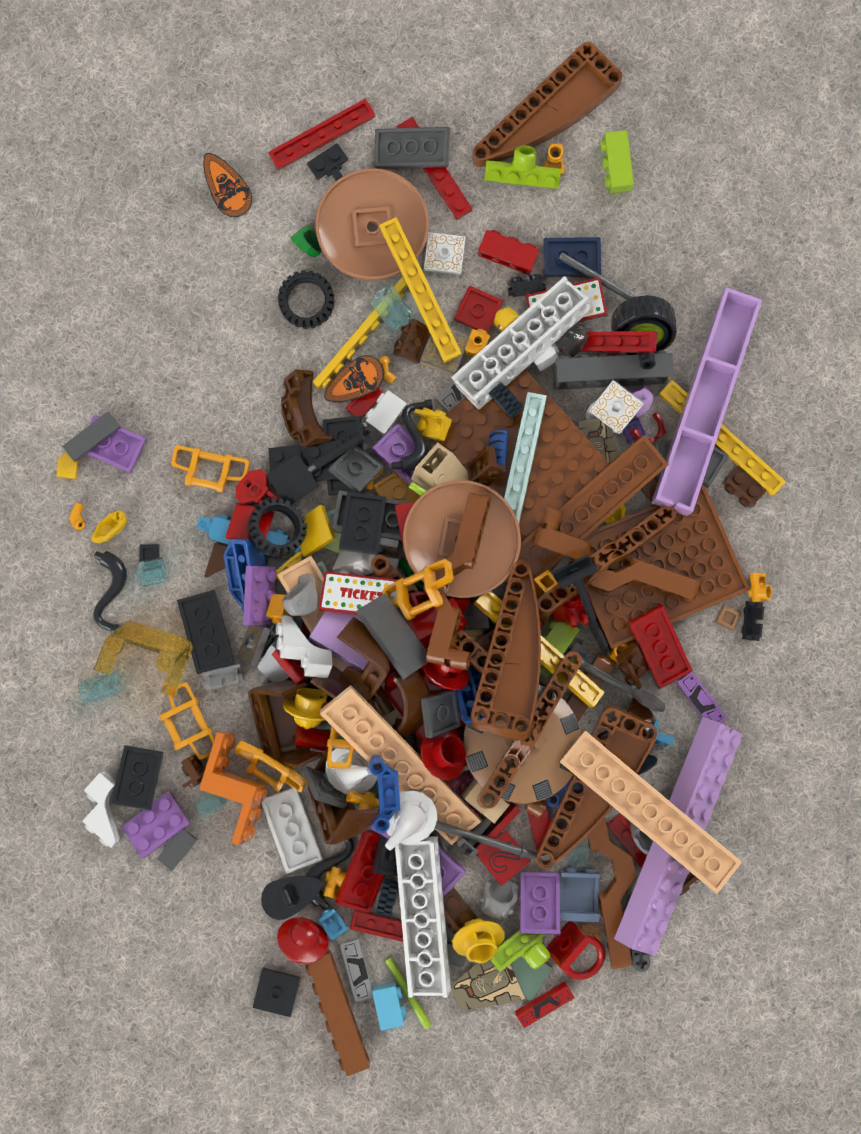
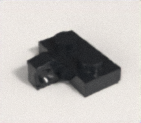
M336 143L306 164L317 180L325 175L327 177L332 175L335 181L343 177L339 170L342 169L341 165L348 161V157L339 144Z

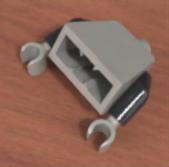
M275 624L270 628L271 633L268 635L258 665V669L262 672L259 679L264 684H268L271 680L274 683L292 680L271 655L277 649L278 637L276 639L274 637L279 635L273 632Z

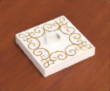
M428 232L424 271L461 275L465 236Z
M612 380L589 409V412L620 434L644 403L616 381Z

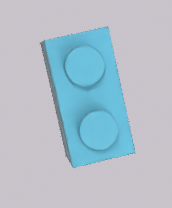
M396 981L373 986L372 993L381 1031L404 1026L407 1011L406 1007L401 1006L400 999L403 998L401 986L397 987Z

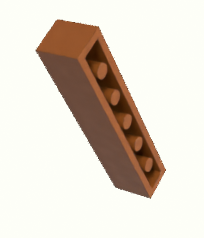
M331 949L327 950L322 959L314 963H307L305 967L308 976L312 975L314 981L312 983L315 995H319L321 1001L319 1002L320 1011L326 1015L327 1021H325L327 1031L328 1033L332 1032L334 1038L332 1040L335 1052H339L340 1068L342 1071L345 1070L347 1076L370 1068V1060Z

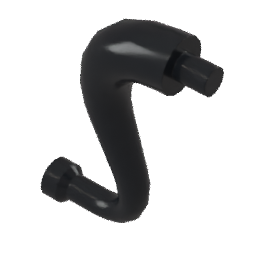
M427 399L424 402L411 403L403 409V422L414 442L415 448L411 455L400 457L399 462H392V470L401 469L402 473L414 471L416 466L428 454L426 440L412 421L410 413L415 411V409L422 410L423 408H428L432 410L431 399Z
M96 551L94 558L100 560V565L111 572L112 583L95 606L93 618L100 627L118 636L122 626L105 621L102 618V612L124 588L127 580V569L122 560L111 552L106 551L103 554Z
M352 838L344 840L346 848L343 852L316 863L305 876H313L320 879L327 870L348 859L354 850ZM321 890L311 904L314 907L319 905L325 911L330 905L324 900L326 896H323L324 893Z

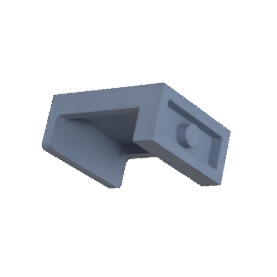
M566 866L564 870H559L560 921L599 922L598 891L600 873L596 871V868L584 867L583 871L576 870V867Z

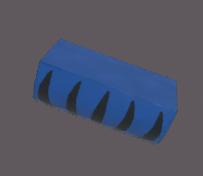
M507 430L491 431L489 433L488 446L495 447L497 464L506 466Z

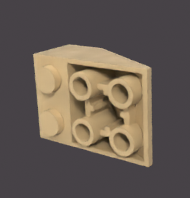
M438 442L416 466L411 478L427 491L436 485L449 481H469L468 471L452 452Z

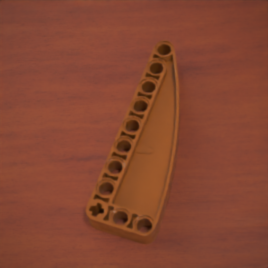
M584 42L473 148L472 162L477 167L486 166V160L499 162L513 157L515 149L519 146L527 145L534 148L555 137L583 119L617 91L622 80V72L594 44ZM573 65V66H576L577 68H576V69H572V68H570V66ZM557 78H562L564 81L560 82ZM609 79H615L616 82H611ZM547 90L550 94H545L543 91ZM531 103H535V104H537L538 106H537V107H532V106H530V104H531ZM517 116H523L525 119L519 120ZM508 128L511 132H504L503 129ZM491 141H496V142H498V144H497V145H491L490 142H491ZM483 154L485 155V157L478 158L476 155Z
M519 560L512 566L472 709L471 719L473 727L477 730L523 741L530 736L535 715L540 678L541 633L538 602L531 569L527 562ZM524 571L525 574H518L517 572ZM513 588H519L520 591H519V592H514V591H512V589H513ZM510 605H513V606H515L516 608L513 609V610H510V609H508L507 607L510 606ZM509 623L511 626L505 628L502 624ZM499 641L506 642L504 646H499L496 643ZM494 659H499L501 663L493 664L491 661ZM490 677L496 679L494 683H488L486 680ZM484 696H488L491 698V700L489 702H483L481 698ZM480 716H484L481 721L478 720ZM503 720L506 722V725L500 727L496 725V722ZM519 725H523L527 729L523 732H520L516 729V727Z
M607 705L603 708L591 736L637 774L657 738V730L652 723L616 706ZM611 711H614L616 717H611V720H609L607 712L611 713ZM627 719H632L635 723L633 727L626 728L624 727V722ZM645 728L653 729L652 734L647 737L642 735V731ZM600 729H606L608 735L601 738L597 735V732ZM574 774L565 789L537 850L536 861L541 868H550L568 854L613 808ZM578 782L583 784V788L579 791L574 790L572 787ZM571 800L575 803V806L567 808L564 803ZM559 818H564L567 823L564 826H560L556 821ZM556 836L559 840L556 843H550L548 838ZM542 854H548L551 858L547 861H544L540 858V856Z

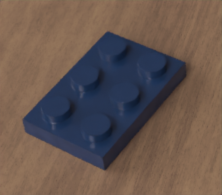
M601 237L544 238V277H588L558 259L562 252L601 275Z

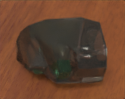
M578 324L568 329L558 339L556 346L567 355L574 357L588 340L587 328L582 324Z

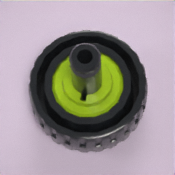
M644 295L628 299L615 309L611 317V331L657 332L656 351L668 348L673 343L677 334L676 317L673 307L669 302L657 296ZM625 352V353H628V355H636L635 353H637V352ZM639 352L640 367L645 370L652 369L656 364L655 353Z

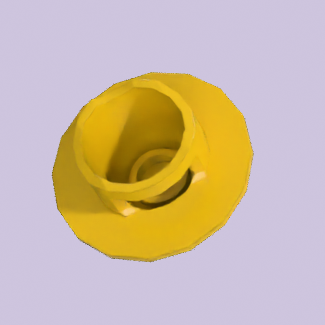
M300 688L297 690L295 698L285 700L283 707L287 713L294 716L295 723L305 729L315 728L325 720L320 715V710L328 704L326 702L328 695L320 689Z
M481 918L473 919L466 922L464 927L455 934L452 940L453 949L458 954L467 957L469 961L485 963L496 954L497 948L502 944L505 938L504 930L499 924L492 921H484Z

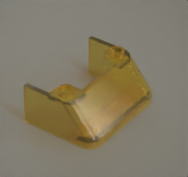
M133 621L124 622L105 639L94 667L95 671L110 675L117 654L122 651L124 644L128 643L159 653L156 666L160 671L167 673L161 692L176 696L192 652V643L188 639Z

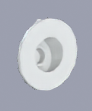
M333 750L331 761L346 763L350 750ZM356 751L353 752L349 769L329 768L326 761V774L329 782L335 789L344 794H347L348 791L364 793V791L372 788L377 781V776L370 772L369 763Z
M415 790L399 793L400 810L396 811L389 820L390 828L386 831L390 836L385 844L388 850H392L401 842L405 844L418 843L431 834L437 822V809L431 798Z

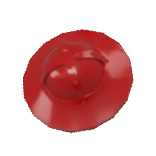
M428 662L422 667L429 678V683L434 684L436 687L460 690L468 684V670L450 667V663L444 666Z
M453 730L432 738H427L425 735L421 744V758L425 768L432 776L440 780H451L458 777L464 770L467 755L459 735Z
M304 917L291 918L284 921L278 929V946L292 962L299 964L314 963L322 959L328 950L329 941L327 933L321 925L311 919Z

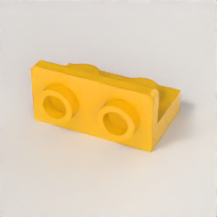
M423 408L422 410L415 409L414 413L421 416L417 428L424 438L444 441L452 419L446 417V413L435 409V412L428 408Z

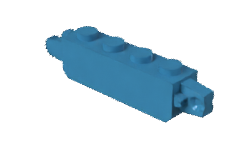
M220 515L219 518L215 516L213 518L199 517L198 529L209 533L208 535L211 540L229 545L230 540L226 539V533L231 517ZM275 529L274 532L269 531L266 539L277 545H284L291 541L285 531ZM300 546L293 552L294 554L301 551Z

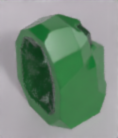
M308 225L290 237L292 242L310 257H317L322 251L315 231Z

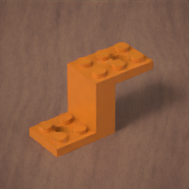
M221 731L216 733L199 790L243 804L231 841L233 844L241 845L253 839L256 828H254V825L262 812L260 806L267 796V784L224 771L230 762V757L228 756L230 750L235 746L236 738L234 737L236 733Z

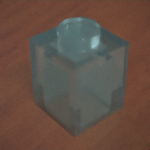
M162 557L139 562L136 577L138 581H141L143 587L166 583L167 571Z
M209 793L195 801L194 804L202 819H205L225 808L227 799Z

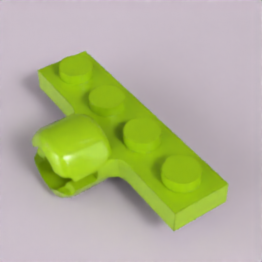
M522 145L515 149L513 161L510 163L486 160L484 181L558 189L561 169L537 166L535 164L536 150L531 146Z
M519 930L497 948L496 954L490 961L499 973L519 957L524 958L532 969H537L550 958L549 951L542 943V938L547 934L520 933Z

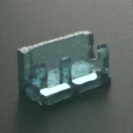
M391 284L375 293L376 298L371 300V304L391 332L409 324L411 312Z
M118 671L82 681L78 684L82 703L124 691Z

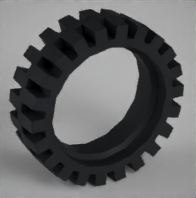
M301 270V273H298V271L294 272L293 276L289 275L287 280L282 282V287L279 288L278 303L283 316L289 323L294 324L298 328L308 329L311 327L312 329L317 325H322L331 316L334 309V293L330 283L324 276L322 277L321 274H315L310 270L309 272ZM304 282L319 286L325 296L324 306L321 311L311 317H300L294 314L288 304L291 290L296 285Z
M271 498L269 501L267 499L260 503L250 515L247 533L248 536H251L250 541L255 543L254 547L256 549L260 548L262 554L268 553L267 556L270 557L275 555V558L285 557L293 553L304 541L307 533V523H304L306 519L305 516L301 517L302 511L300 509L297 511L295 504L290 505L291 501L286 500L283 502L282 498L277 500ZM268 511H278L288 516L295 529L292 541L284 545H277L266 540L259 528L262 515Z

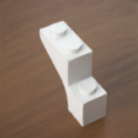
M283 615L281 622L276 625V634H279L276 648L280 650V658L301 660L304 676L328 678L333 666L331 650L321 649L312 645L290 616Z
M103 771L84 790L87 793V798L98 804L82 822L86 824L85 828L89 832L95 833L100 837L99 840L103 845L113 847L120 840L109 806L110 796L115 788L116 781Z

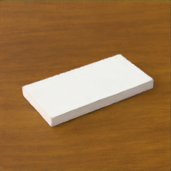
M290 788L266 797L261 804L286 874L322 861L323 856L300 793L294 788Z

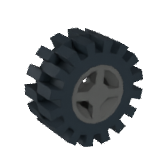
M499 383L489 392L493 401L511 419L524 409L514 394L502 383Z
M383 878L376 914L391 917L398 881Z

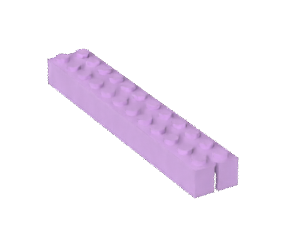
M727 287L720 295L666 457L669 465L661 472L651 504L660 507L665 505L672 506L677 513L685 516L693 512L762 299Z
M702 717L669 800L703 830L706 829L708 821L712 816L713 808L719 798V793L743 735L720 722ZM654 841L614 939L631 949L656 956L671 915L675 910L678 897L682 892L685 879L690 871Z

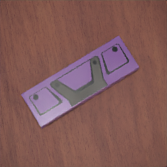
M693 671L676 682L701 717L720 723L727 718Z

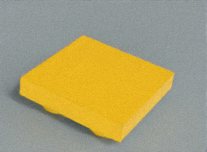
M322 505L304 515L306 519L304 523H307V533L300 545L303 557L311 556L336 539L325 507Z

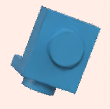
M654 719V722L652 724L654 725L656 730L659 725V720ZM649 728V732H650L649 736H650V735L652 734V732H653V729H651V728ZM657 732L655 744L664 747L667 744L673 745L675 738Z
M328 908L320 914L321 918L318 919V922L323 926L331 941H334L349 930L336 909L331 910Z

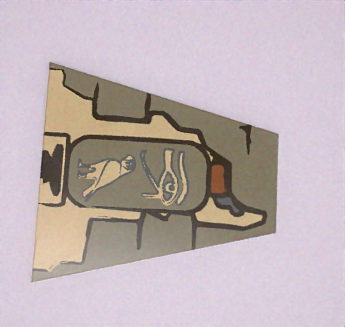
M598 418L579 421L578 429L609 463L620 455L608 425Z
M490 960L485 963H477L451 984V989L461 1011L526 1001L511 965L499 973Z

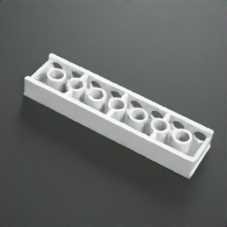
M564 276L451 377L456 384V388L480 410L492 399L489 392L499 383L505 386L508 385L594 308L590 298L581 293Z
M428 836L418 843L405 844L401 842L395 847L409 998L413 996H443V998H447L451 992L438 836Z

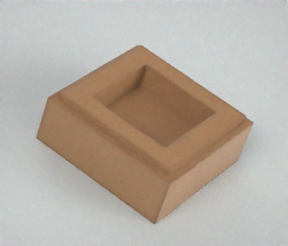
M723 605L715 623L733 631L741 613Z

